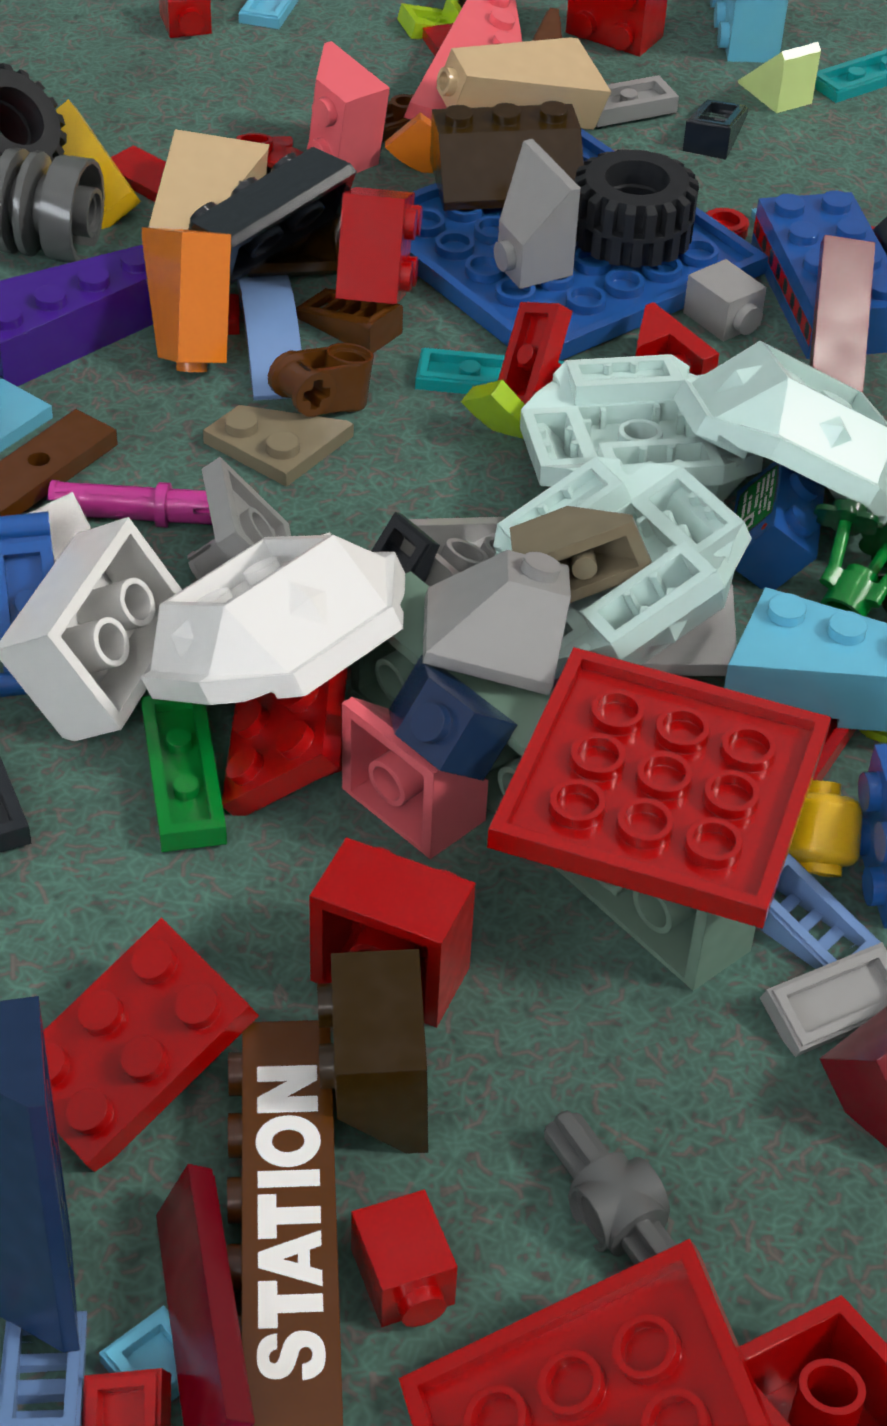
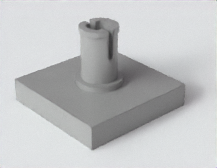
M218 457L202 468L215 538L187 555V559L190 560L188 562L189 567L198 580L264 537L291 536L289 523L221 457Z

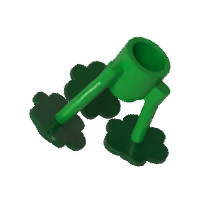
M837 499L832 502V505L817 504L814 509V514L817 516L816 522L823 526L832 527L836 531L829 563L819 579L820 583L828 588L820 603L867 617L872 607L879 608L887 595V573L880 581L877 576L883 566L887 568V522L883 525L879 522V518L876 515L867 512V508L863 504L853 500ZM861 533L862 538L858 544L859 548L863 553L871 555L872 561L868 567L859 564H849L844 570L841 566L849 536H856Z

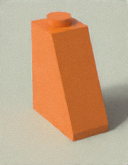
M142 227V245L158 358L176 362V370L182 372H208V363H227L231 234L189 229Z

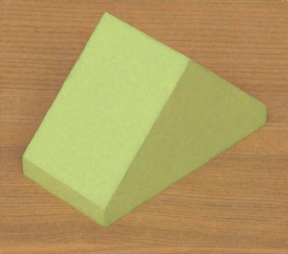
M819 43L783 51L739 79L738 83L775 113L812 104L821 54Z

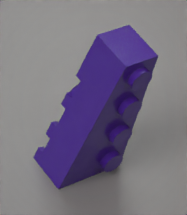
M143 245L0 280V377L15 386H20L153 325Z

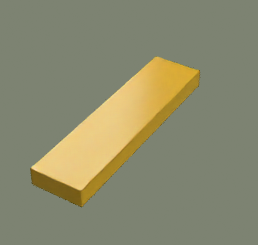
M68 99L56 109L58 114L63 115L65 126L61 130L67 134V142L62 148L65 151V155L92 158L100 164L105 191L104 215L101 229L109 228L141 201L78 109Z

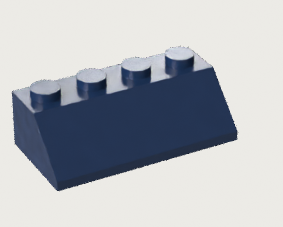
M39 996L0 1001V1317L59 1351L66 1353L80 1350L71 1228Z

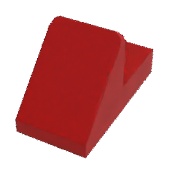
M520 302L498 380H503L524 404L538 390L553 381V374L562 365L558 361L573 311L560 303Z
M652 302L645 305L635 356L672 354L690 366L689 373L697 376L706 374L718 367L719 352L656 303Z

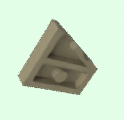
M238 405L203 430L204 443L287 487L350 440L354 435V424L347 420L320 416L308 417L299 413Z

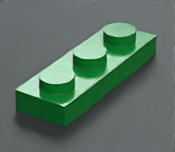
M151 695L142 696V717L161 852L226 845V823L206 705L152 699Z

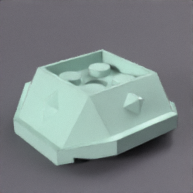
M758 341L706 374L684 379L673 399L696 436L743 459L748 452L771 459L827 487L836 500L848 499L863 504L867 508V512L876 515L879 518V522L885 525L887 522V421L862 392L762 341Z
M672 354L566 360L553 374V381L538 390L521 409L520 429L540 486H553L593 457L599 456L620 459L623 465L652 462L682 466L723 502L747 476L762 471L763 457L748 452L743 459L693 433L673 398L684 379L697 375L689 373L690 366Z
M595 456L497 523L493 547L496 550L495 555L506 550L512 551L510 527L565 506L633 515L652 563L618 586L569 604L554 678L557 679L560 677L573 647L642 665L723 609L734 571L752 538L745 522L682 466L652 462L623 465L621 460L617 458Z

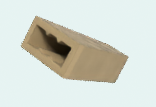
M572 37L451 48L445 66L438 73L436 87L446 107L452 105H465L470 108L494 107L499 103L526 106L541 105L546 101L573 104L580 127L592 130L595 129L611 94V90L579 39Z
M175 129L148 228L188 229L190 217L201 206L209 202H214L217 205L231 197V193L238 186L239 181H244L250 177H255L257 180L264 177L267 173L269 144Z

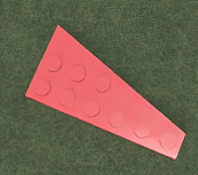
M466 0L413 95L404 118L412 120L421 112L431 120L432 109L447 108L436 87L438 73L445 66L451 48L523 42L516 0Z

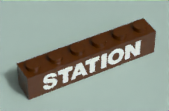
M319 1020L253 1022L242 1032V1052H228L229 1096H242V1113H228V1158H242V1176L227 1177L228 1224L242 1223V1243L227 1244V1254L233 1291L242 1292V1314L237 1315L255 1419L253 1426H343L332 1089H321L319 1068V1044L331 1043L330 1028H319Z

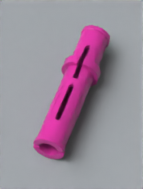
M51 480L48 489V500H56L73 492L85 517L110 519L129 517L131 520L154 521L156 527L168 528L169 522L212 525L205 490L173 489L172 484L166 482H158L156 487L60 482L59 480Z

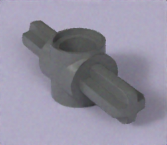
M568 1110L557 1114L554 1121L545 1127L544 1137L574 1179L568 1194L570 1210L576 1223L584 1220L599 1243L593 1245L595 1250L603 1252L609 1249L617 1257L626 1253L635 1265L675 1246L676 1243L664 1228L670 1214L669 1200L665 1188L652 1166L641 1157H634L628 1160L626 1155L621 1152L609 1153L581 1114L577 1112L571 1113Z

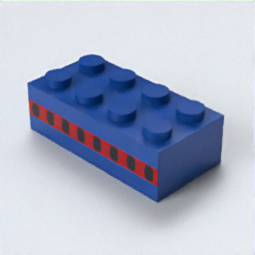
M834 190L815 195L798 196L795 194H782L778 197L759 198L751 244L769 256L765 276L806 359H810L820 243L824 235L876 242L866 354L887 353V255L853 193Z

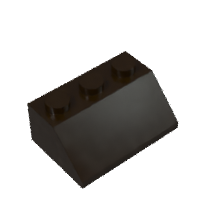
M546 101L541 105L517 106L512 103H499L494 107L470 108L465 105H452L446 109H432L430 162L443 211L503 208L523 141L533 139L575 181L576 171L579 166H584L581 127L573 104Z

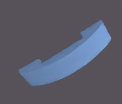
M288 275L242 277L237 280L249 355L253 400L288 399L279 396L271 390L268 384V372L274 360L282 353L290 350H302L295 301Z

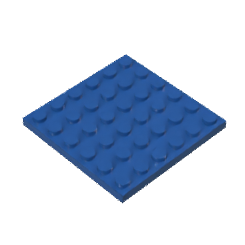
M581 129L583 161L590 157H598V154L607 151L615 152ZM436 183L412 191L415 192L414 205H422L420 236H416L415 240H411L410 256L418 257L417 275L506 346H508L520 302L560 303L572 310L559 361L641 327L645 305L649 303H656L668 314L683 309L688 275L724 259H727L753 278L765 274L767 270L768 255L696 207L692 242L689 244V249L684 254H678V259L674 261L662 262L661 265L653 267L617 266L609 264L608 261L597 260L591 257V253L583 252L578 247V242H576L573 276L519 289L510 277L498 268L494 258V245L498 242L499 219L503 208L443 211Z

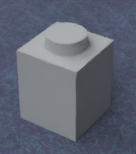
M724 259L688 275L683 313L723 342L740 334L749 335L761 325L767 287L727 259Z

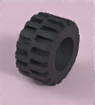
M5 63L0 64V157L5 149L18 147L25 148L28 152L44 151L53 162L55 157L64 154L65 151L62 147L67 142V134L61 130L65 126L63 115L58 114L55 110L58 104L53 97H48L43 91L45 87L39 81L34 83L29 79V73L22 69L15 72L11 65Z
M621 149L615 152L607 151L600 153L598 157H590L584 161V166H579L574 181L581 188L576 242H578V247L583 252H589L591 257L597 260L608 261L609 264L641 268V266L653 267L661 265L662 262L674 261L678 259V254H684L689 249L693 236L699 183L695 179L693 171L685 168L682 162L668 158L667 155L649 152L648 150Z

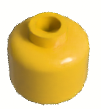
M812 780L788 852L810 874L813 873L822 877H842V867L854 865L860 857L863 812L858 801L850 797L841 796L842 784Z

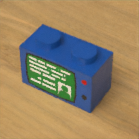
M774 461L738 490L734 513L745 522L752 539L735 570L760 589L767 587L776 590L817 559L821 525L816 522L817 516L814 514V509L817 504H823L825 486Z

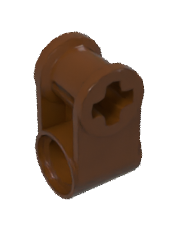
M335 343L328 347L299 351L290 350L278 356L270 366L268 384L271 390L279 396L291 398L295 409L308 417L340 411L353 412L363 410L367 405L374 354L363 346L351 343Z

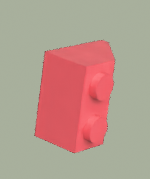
M332 41L324 43L317 72L307 150L315 147L350 163L359 173L379 164L390 87Z
M350 697L342 702V789L429 859H432L486 821L489 780L485 778L482 781L438 770L394 734L388 708L355 697Z

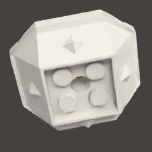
M330 532L313 536L264 537L159 605L151 671L141 676V679L152 699L204 705L246 702L270 692L274 693L277 699L304 697L403 629L404 612L400 604L405 594V572L395 552H371L335 535H331Z

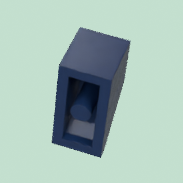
M421 655L389 708L394 734L438 770L484 781L517 727V724L446 669L423 664V655Z

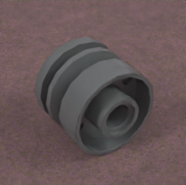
M18 147L5 149L0 157V251L14 254L19 250L25 256L33 257L42 248L45 256L51 260L71 263L87 259L88 256L76 254L73 243L94 247L99 239L105 200L104 179L100 164L92 158L65 154L55 157L52 162L50 156L44 151L28 152L25 148Z

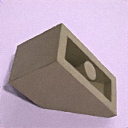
M565 506L509 528L512 551L522 554L541 552L555 558L560 564L569 566L570 603L618 586L652 563L631 514Z

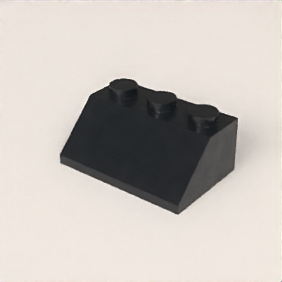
M311 147L298 156L294 152L289 153L276 162L269 174L259 180L255 177H250L235 187L231 197L217 205L214 202H209L197 209L190 217L188 229L231 234L229 284L231 285L339 218L342 211L343 193L351 189L357 171L350 163L315 147Z

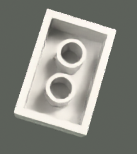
M129 517L77 533L1 638L0 661L62 738L78 741L121 730L147 689L141 676L151 671L159 605L182 589Z

